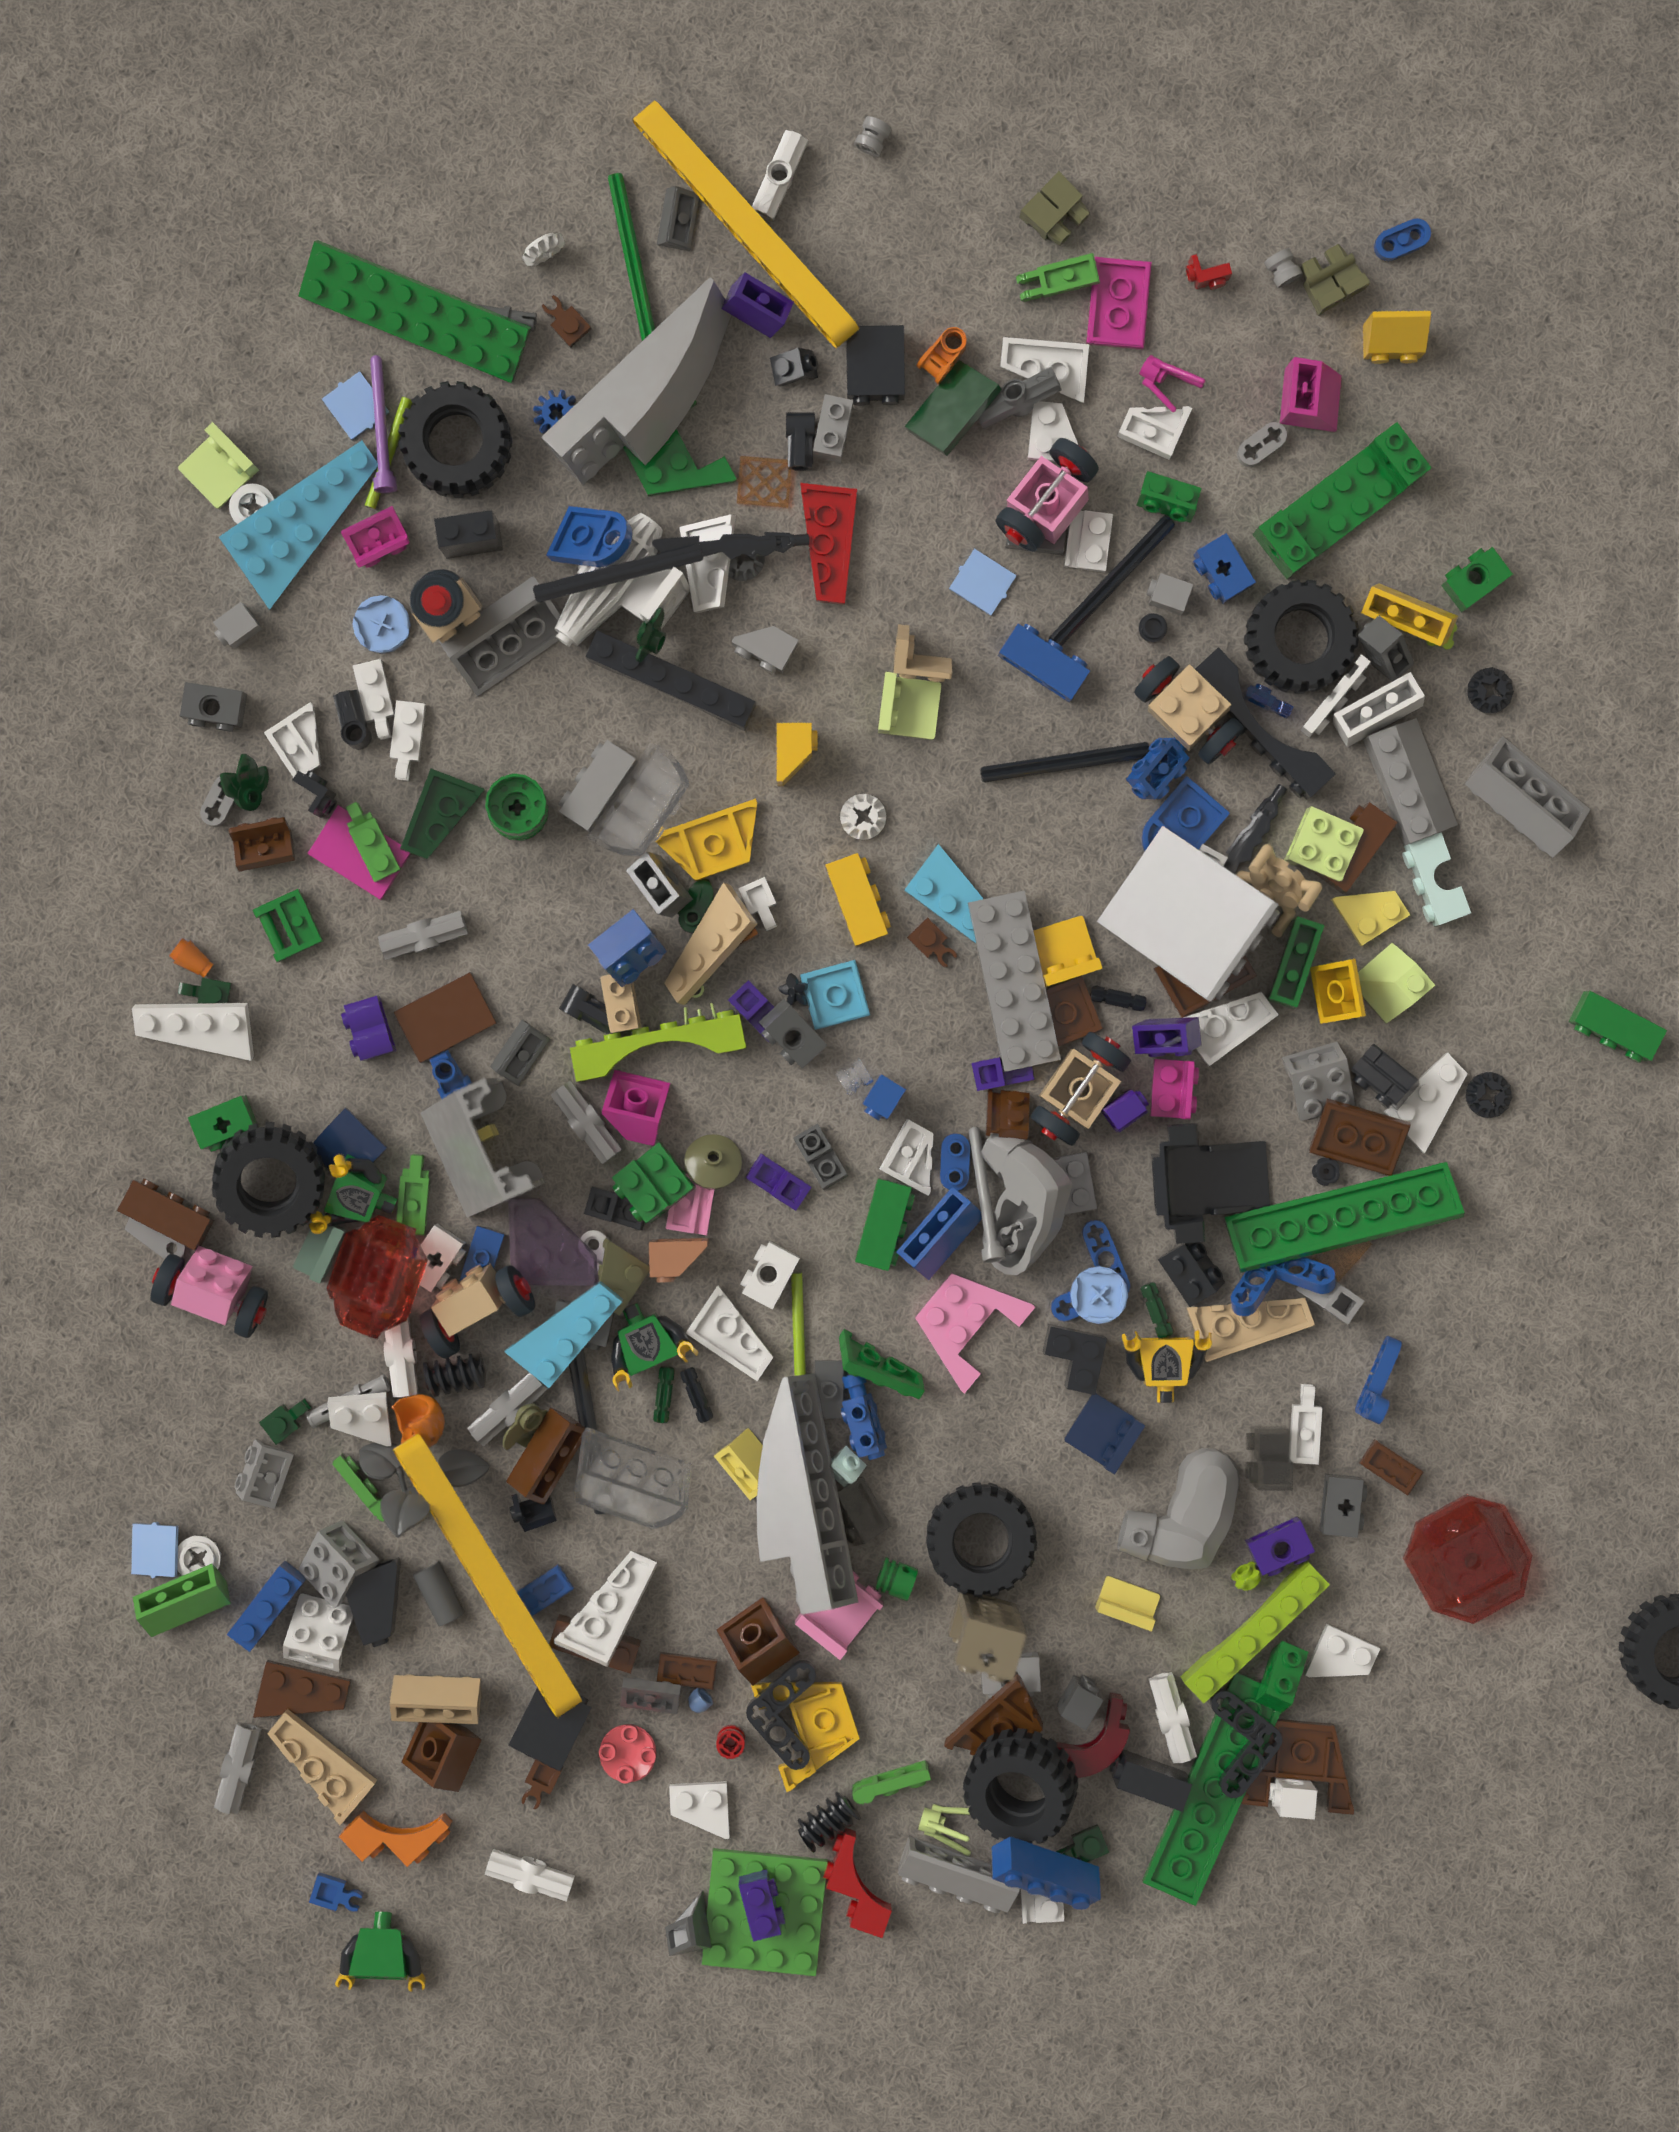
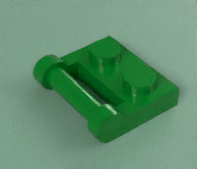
M300 889L289 892L252 910L256 919H260L275 952L273 956L276 963L324 942ZM274 910L277 911L292 943L287 948H285L269 914Z

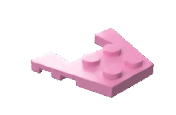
M951 1273L915 1318L958 1387L965 1394L981 1373L959 1356V1352L995 1309H998L1020 1327L1034 1310L1035 1306L1029 1302Z

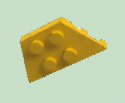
M753 799L652 834V839L695 881L749 863L751 858L757 800Z

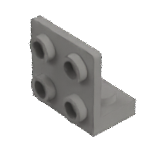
M1338 1042L1282 1057L1284 1068L1292 1081L1298 1117L1301 1121L1321 1116L1327 1098L1355 1105L1348 1061Z
M342 1520L317 1532L299 1567V1571L333 1608H337L342 1603L354 1578L375 1568L379 1559Z

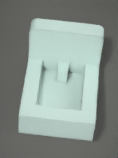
M847 1446L831 1458L834 1477L843 1487L849 1483L853 1484L867 1466Z

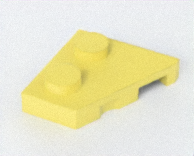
M1396 891L1339 896L1331 899L1360 946L1410 916Z

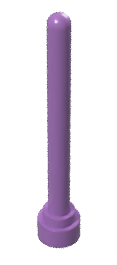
M374 355L370 359L378 472H376V477L373 478L374 491L377 493H391L397 490L396 477L393 476V472L390 471L382 359L380 356Z

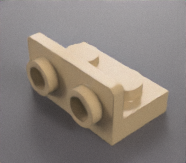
M610 974L601 976L610 1032L615 1033L642 1028L634 982L621 987Z

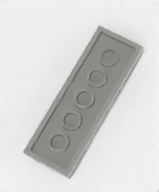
M1025 890L969 902V913L1003 1071L1006 1072L1061 1060Z

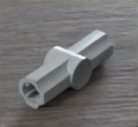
M457 911L435 919L427 918L410 923L406 928L378 936V940L385 960H389L414 951L419 953L428 950L427 948L438 947L440 943L468 935V930L462 912Z
M571 1080L551 1094L555 1103L569 1119L567 1122L582 1141L587 1143L602 1164L622 1150L614 1136L605 1127L606 1123L603 1118L597 1114V1110L591 1103H587Z
M528 1373L513 1388L507 1389L489 1405L490 1408L472 1422L467 1429L473 1438L484 1447L506 1426L509 1427L515 1422L516 1413L522 1406L535 1402L545 1393L548 1387L531 1373Z
M240 1722L236 1724L230 1750L225 1755L220 1771L222 1780L214 1806L220 1812L238 1814L240 1811L246 1785L249 1784L254 1771L251 1768H254L256 1763L254 1756L262 1730L256 1725Z

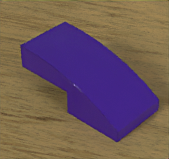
M748 980L728 1001L761 1034L765 1029L759 1021L774 1006Z
M1001 1057L972 1063L977 1091L1035 1080L1033 1066L1004 1072Z
M762 1153L745 1176L748 1180L795 1211L812 1188Z

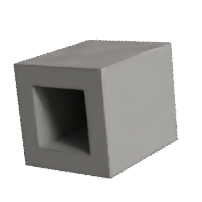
M1160 573L1157 580L1151 579L1146 593L1147 596L1151 597L1149 605L1181 616L1185 610L1193 584Z
M242 602L213 622L218 629L214 633L224 646L229 644L234 649L263 629Z

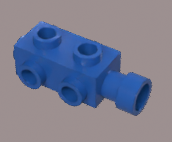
M1175 737L1158 738L1149 746L1150 751L1146 756L1133 765L1132 772L1126 780L1132 786V791L1137 797L1141 799H1161L1169 792L1170 787L1168 784L1173 778L1180 777L1187 770L1185 763L1189 760V756L1185 753L1186 748Z
M852 1375L842 1377L844 1388H848L850 1399L842 1402L841 1413L844 1422L850 1428L851 1435L849 1440L852 1450L857 1452L858 1458L867 1455L868 1459L872 1460L885 1456L884 1449L887 1448L885 1432L881 1428L877 1414V1405L873 1401L872 1394H867L864 1384L867 1382L866 1379ZM875 1432L879 1434V1440L877 1439Z

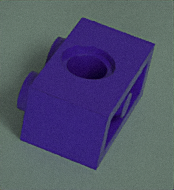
M1297 1516L1245 1540L1262 1576L1267 1574L1270 1577L1279 1574L1284 1570L1283 1566L1292 1562L1295 1565L1303 1563L1310 1558L1309 1554L1315 1552L1304 1526ZM1279 1542H1286L1288 1545L1287 1551L1283 1555L1274 1554V1547Z

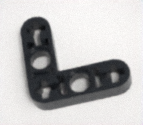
M799 1660L790 1666L754 1697L746 1709L749 1722L783 1762L794 1770H800L809 1763V1748L779 1713L815 1682L816 1669L807 1660ZM798 1668L802 1670L808 1668L810 1670L808 1673L809 1679L801 1678L798 1680L795 1686L799 1689L795 1691L793 1685L785 1678L790 1676L791 1681H793L798 1676ZM779 1685L786 1686L790 1692L788 1698L782 1701L777 1700L773 1696L774 1688ZM755 1705L759 1708L762 1706L766 1707L764 1714L769 1721L772 1716L776 1718L765 1729L761 1727L765 1725L764 1719L759 1715L757 1717L753 1716V1707ZM775 1726H781L786 1730V1737L781 1741H775L770 1736V1730ZM791 1738L795 1740L791 1742L792 1748L796 1752L803 1751V1760L801 1762L798 1759L790 1760L792 1753L788 1747L784 1751L780 1749L786 1746Z
M1221 1688L1210 1698L1212 1710L1248 1739L1247 1743L1219 1778L1222 1792L1229 1798H1238L1246 1792L1280 1749L1282 1735L1273 1724L1231 1691ZM1228 1696V1702L1234 1709L1237 1708L1238 1704L1241 1705L1234 1712L1232 1719L1228 1718L1232 1713L1226 1707L1218 1709L1217 1699L1219 1697L1225 1699ZM1244 1713H1249L1254 1717V1723L1249 1728H1242L1238 1724L1239 1717ZM1273 1732L1275 1742L1273 1744L1267 1742L1262 1749L1266 1754L1262 1756L1260 1751L1253 1746L1256 1743L1260 1748L1264 1743L1262 1735L1264 1733L1270 1735ZM1247 1754L1258 1756L1259 1761L1255 1768L1248 1769L1243 1766V1759ZM1239 1766L1241 1771L1249 1776L1245 1779L1241 1775L1237 1780L1239 1788L1235 1789L1232 1787L1228 1790L1226 1781L1229 1778L1231 1780L1236 1779L1239 1773L1235 1768Z

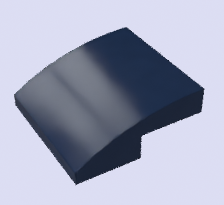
M345 1108L313 1142L317 1147V1154L321 1155L324 1165L329 1170L330 1164L335 1165L334 1157L338 1154L344 1157L349 1154L355 1158H366L374 1163L388 1148L348 1108Z

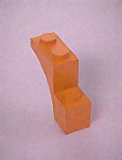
M363 1810L342 1830L339 1838L362 1862L368 1856L372 1859L375 1858L384 1849V1842L408 1867L413 1861L417 1864L420 1863L429 1854L430 1851L427 1848L434 1841L439 1844L450 1834L451 1831L448 1828L452 1820L443 1813L434 1821L419 1827L396 1828L378 1822Z

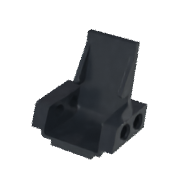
M1196 1123L1167 1125L1168 1141L1160 1143L1159 1154H1151L1154 1204L1156 1215H1163L1165 1228L1174 1230L1176 1244L1205 1242L1204 1219L1202 1215L1247 1212L1270 1206L1266 1141L1199 1146L1198 1125Z

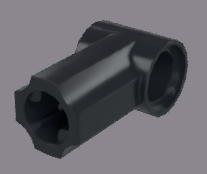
M786 412L788 469L794 471L812 470L815 412Z
M357 689L339 692L333 698L341 726V737L350 747L357 750L364 749L370 744L372 734L367 727L359 692ZM356 728H361V738L357 741H351V732Z
M572 984L559 1009L577 1020H584L603 1033L609 1034L610 1030L605 1004L595 999V996Z

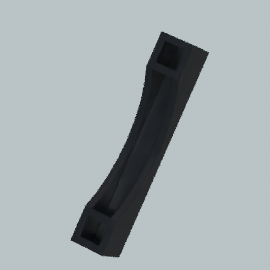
M597 630L585 656L589 662L672 696L743 731L746 730L756 707V701L651 654H647L642 662L636 661L638 648Z
M1219 647L1195 668L1231 704L1230 711L1227 714L1231 719L1235 718L1244 727L1240 735L1245 733L1252 740L1250 746L1258 755L1262 756L1265 754L1272 762L1269 766L1279 777L1284 775L1291 782L1289 788L1298 798L1303 796L1306 800L1311 798L1336 775L1317 753L1290 747L1272 737L1259 725L1243 699L1238 667Z

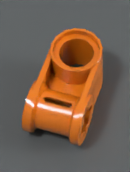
M958 327L947 328L933 346L923 354L916 365L919 369L923 368L931 374L938 385L966 350L967 338L963 330ZM949 337L959 338L962 342L961 346L957 349L949 348L945 343Z

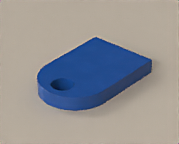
M569 506L546 556L553 562L591 567L608 566L620 559L629 548L633 535L632 527L618 512ZM620 536L619 540L615 544L611 545L612 541L616 537Z
M1186 776L1146 822L1141 837L1144 852L1162 826L1199 850L1230 812Z

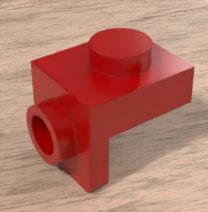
M1197 254L1192 255L1188 261L1189 265L1185 266L1188 281L1190 283L1194 282L1196 289L1209 286L1210 290L1221 288L1227 284L1226 281L1232 275L1230 263L1201 270Z

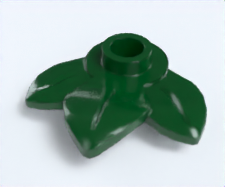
M661 607L657 609L654 618L651 621L645 620L638 630L637 643L640 645L636 654V661L642 662L647 654L651 652L658 654L665 643L666 633L661 631L665 613Z
M241 754L236 773H221L220 781L226 796L234 799L237 806L244 811H254L261 804L262 793L268 785L269 773L266 766L258 767L252 757L247 754Z
M701 879L695 882L689 888V891L687 890L693 900L677 913L679 915L680 927L687 933L693 934L713 901V887L708 879ZM695 914L698 916L697 921L689 922L687 920L688 917Z

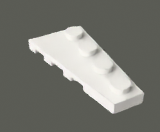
M630 1551L607 1578L606 1583L600 1590L593 1594L587 1605L580 1613L578 1612L563 1633L561 1632L554 1640L555 1644L608 1667L657 1567V1562Z

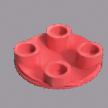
M632 1724L620 1725L610 1730L603 1738L599 1748V1758L605 1772L613 1779L624 1784L636 1782L647 1776L656 1761L657 1752L653 1738L646 1730Z

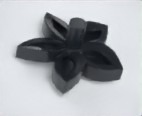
M790 973L786 979V984L778 987L779 991L784 995H788L787 1002L790 1005H793L796 1000L802 1005L807 1004V1000L802 992L807 990L808 983H799L798 978Z

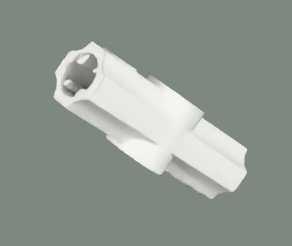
M785 130L773 160L767 166L765 178L752 205L753 209L765 220L774 221L787 189L792 184V178L808 144V139L794 131ZM780 170L784 171L787 177L782 181H777L772 178V174Z
M408 1308L382 1311L386 1338L384 1342V1357L386 1366L390 1370L393 1397L418 1394L415 1369L417 1353L416 1351L413 1352L416 1345L414 1338H411Z
M1173 1673L1154 1675L1148 1680L1157 1707L1155 1709L1156 1716L1159 1719L1161 1732L1165 1734L1172 1762L1174 1764L1191 1761L1197 1755L1188 1728L1190 1726L1183 1701L1180 1700Z
M495 1849L492 1850L484 1874L512 1883L516 1889L529 1894H537L539 1892L566 1902L575 1877L574 1875L547 1867L546 1863L536 1859L535 1862L532 1857L523 1856L520 1858Z

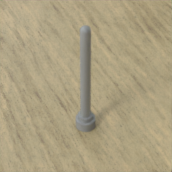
M971 1127L969 1129V1138L986 1241L983 1244L984 1249L981 1250L984 1263H995L1006 1259L1005 1250L1001 1246L1000 1241H997L985 1160L981 1155L983 1147L980 1130L977 1127Z

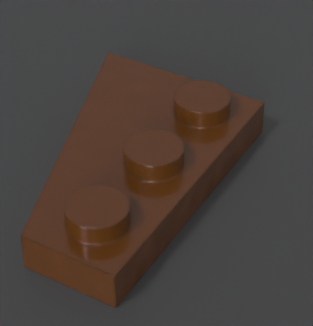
M267 1660L253 1718L282 1715L287 1709L294 1714L343 1710L346 1705L351 1679Z

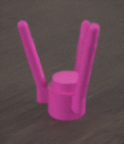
M1150 355L1139 372V375L1145 378L1142 384L1148 387L1171 412H1175L1176 407L1155 385L1156 382L1161 384L1169 374L1191 385L1203 388L1204 378L1167 364Z

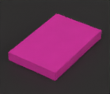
M1094 257L1100 284L1091 286L1086 344L1143 350L1152 262Z
M338 805L307 854L382 900L400 871L376 883L373 881L349 832L350 829L347 823L353 820L348 811ZM384 834L402 869L411 854L400 850L401 844Z

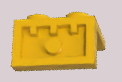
M1077 916L1033 930L1045 987L1103 969L1100 959L1096 958L1083 916Z

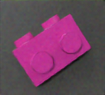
M393 506L341 531L358 568L364 565L366 568L372 567L381 561L380 557L389 553L396 555L407 548L406 545L410 543L409 537Z

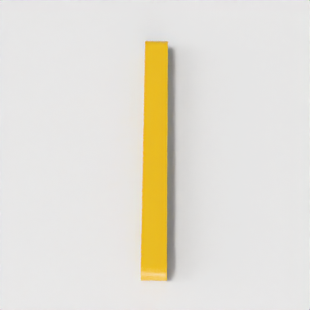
M654 100L632 119L637 129L641 133L644 131L643 135L836 349L859 330L858 325L846 310L658 102Z
M416 1434L394 1448L395 1456L419 1495H422L426 1502L429 1503L431 1515L554 1715L558 1718L581 1703L582 1699L422 1437Z

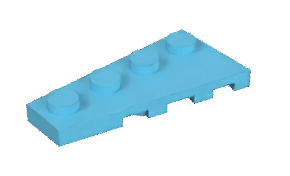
M938 844L904 891L976 943L968 903L983 900V897Z
M600 1281L564 1309L551 1316L536 1329L530 1331L525 1337L512 1344L504 1352L545 1386L550 1388L622 1303L623 1299Z

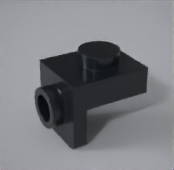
M795 348L770 357L775 386H785L802 379L813 380L818 378V361L812 350Z
M517 1493L511 1495L513 1506H510L509 1509L514 1523H520L524 1532L557 1521L551 1496L543 1505L530 1499L522 1502Z

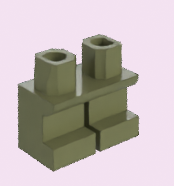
M1058 171L1041 191L1021 209L1019 218L1027 225L1030 224L1039 233L1041 238L1046 240L1049 237L1053 242L1061 246L1071 235V231L1062 222L1069 217L1079 227L1089 217L1090 212L1081 202L1082 194Z
M1340 244L1329 248L1324 253L1330 266L1322 269L1316 257L1301 265L1305 278L1303 287L1318 316L1337 306L1342 301L1344 302L1364 291L1370 284L1365 273L1362 274L1356 265L1353 253L1347 256Z

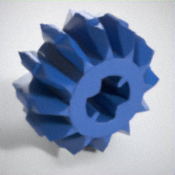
M549 390L550 399L547 400L543 396L538 398L543 406H534V412L539 415L533 420L535 424H542L539 429L541 434H545L559 421L557 417L553 420L552 411L557 409L559 412L562 409L561 412L564 416L574 406L573 404L576 401L574 395L565 399V390H560L558 397H555L553 390Z

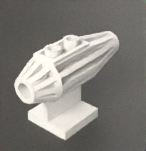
M642 513L627 520L633 532L630 546L620 559L605 567L656 555L658 550L652 545V541L654 539H661L662 528ZM620 536L616 537L612 541L611 545L615 544L619 540ZM579 565L577 573L581 574L605 567ZM673 567L672 570L668 569L571 594L554 628L558 632L556 638L568 647L571 644L578 646L621 606L643 622L645 620L651 621L657 609L663 608L665 617L661 626L662 630L690 592L689 584L684 574Z

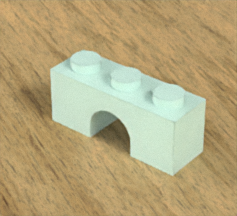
M1440 832L1405 845L1406 852L1402 853L1407 868H1412L1414 872L1413 886L1417 895L1423 896L1426 905L1422 909L1427 922H1432L1433 926H1438L1471 914L1462 886L1451 890H1444L1434 880L1436 867L1442 862L1451 859L1442 833Z

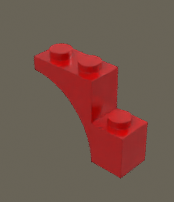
M845 1827L843 1835L837 1834L832 1851H835L836 1855L833 1862H827L823 1878L827 1879L826 1889L856 1899V1901L851 1899L846 1916L850 1917L849 1923L851 1928L883 1938L892 1912L891 1904L874 1895L859 1877L853 1859L856 1831Z

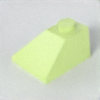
M1393 943L1388 945L1358 971L1362 997L1385 1023H1388L1412 1006L1435 986L1418 964Z

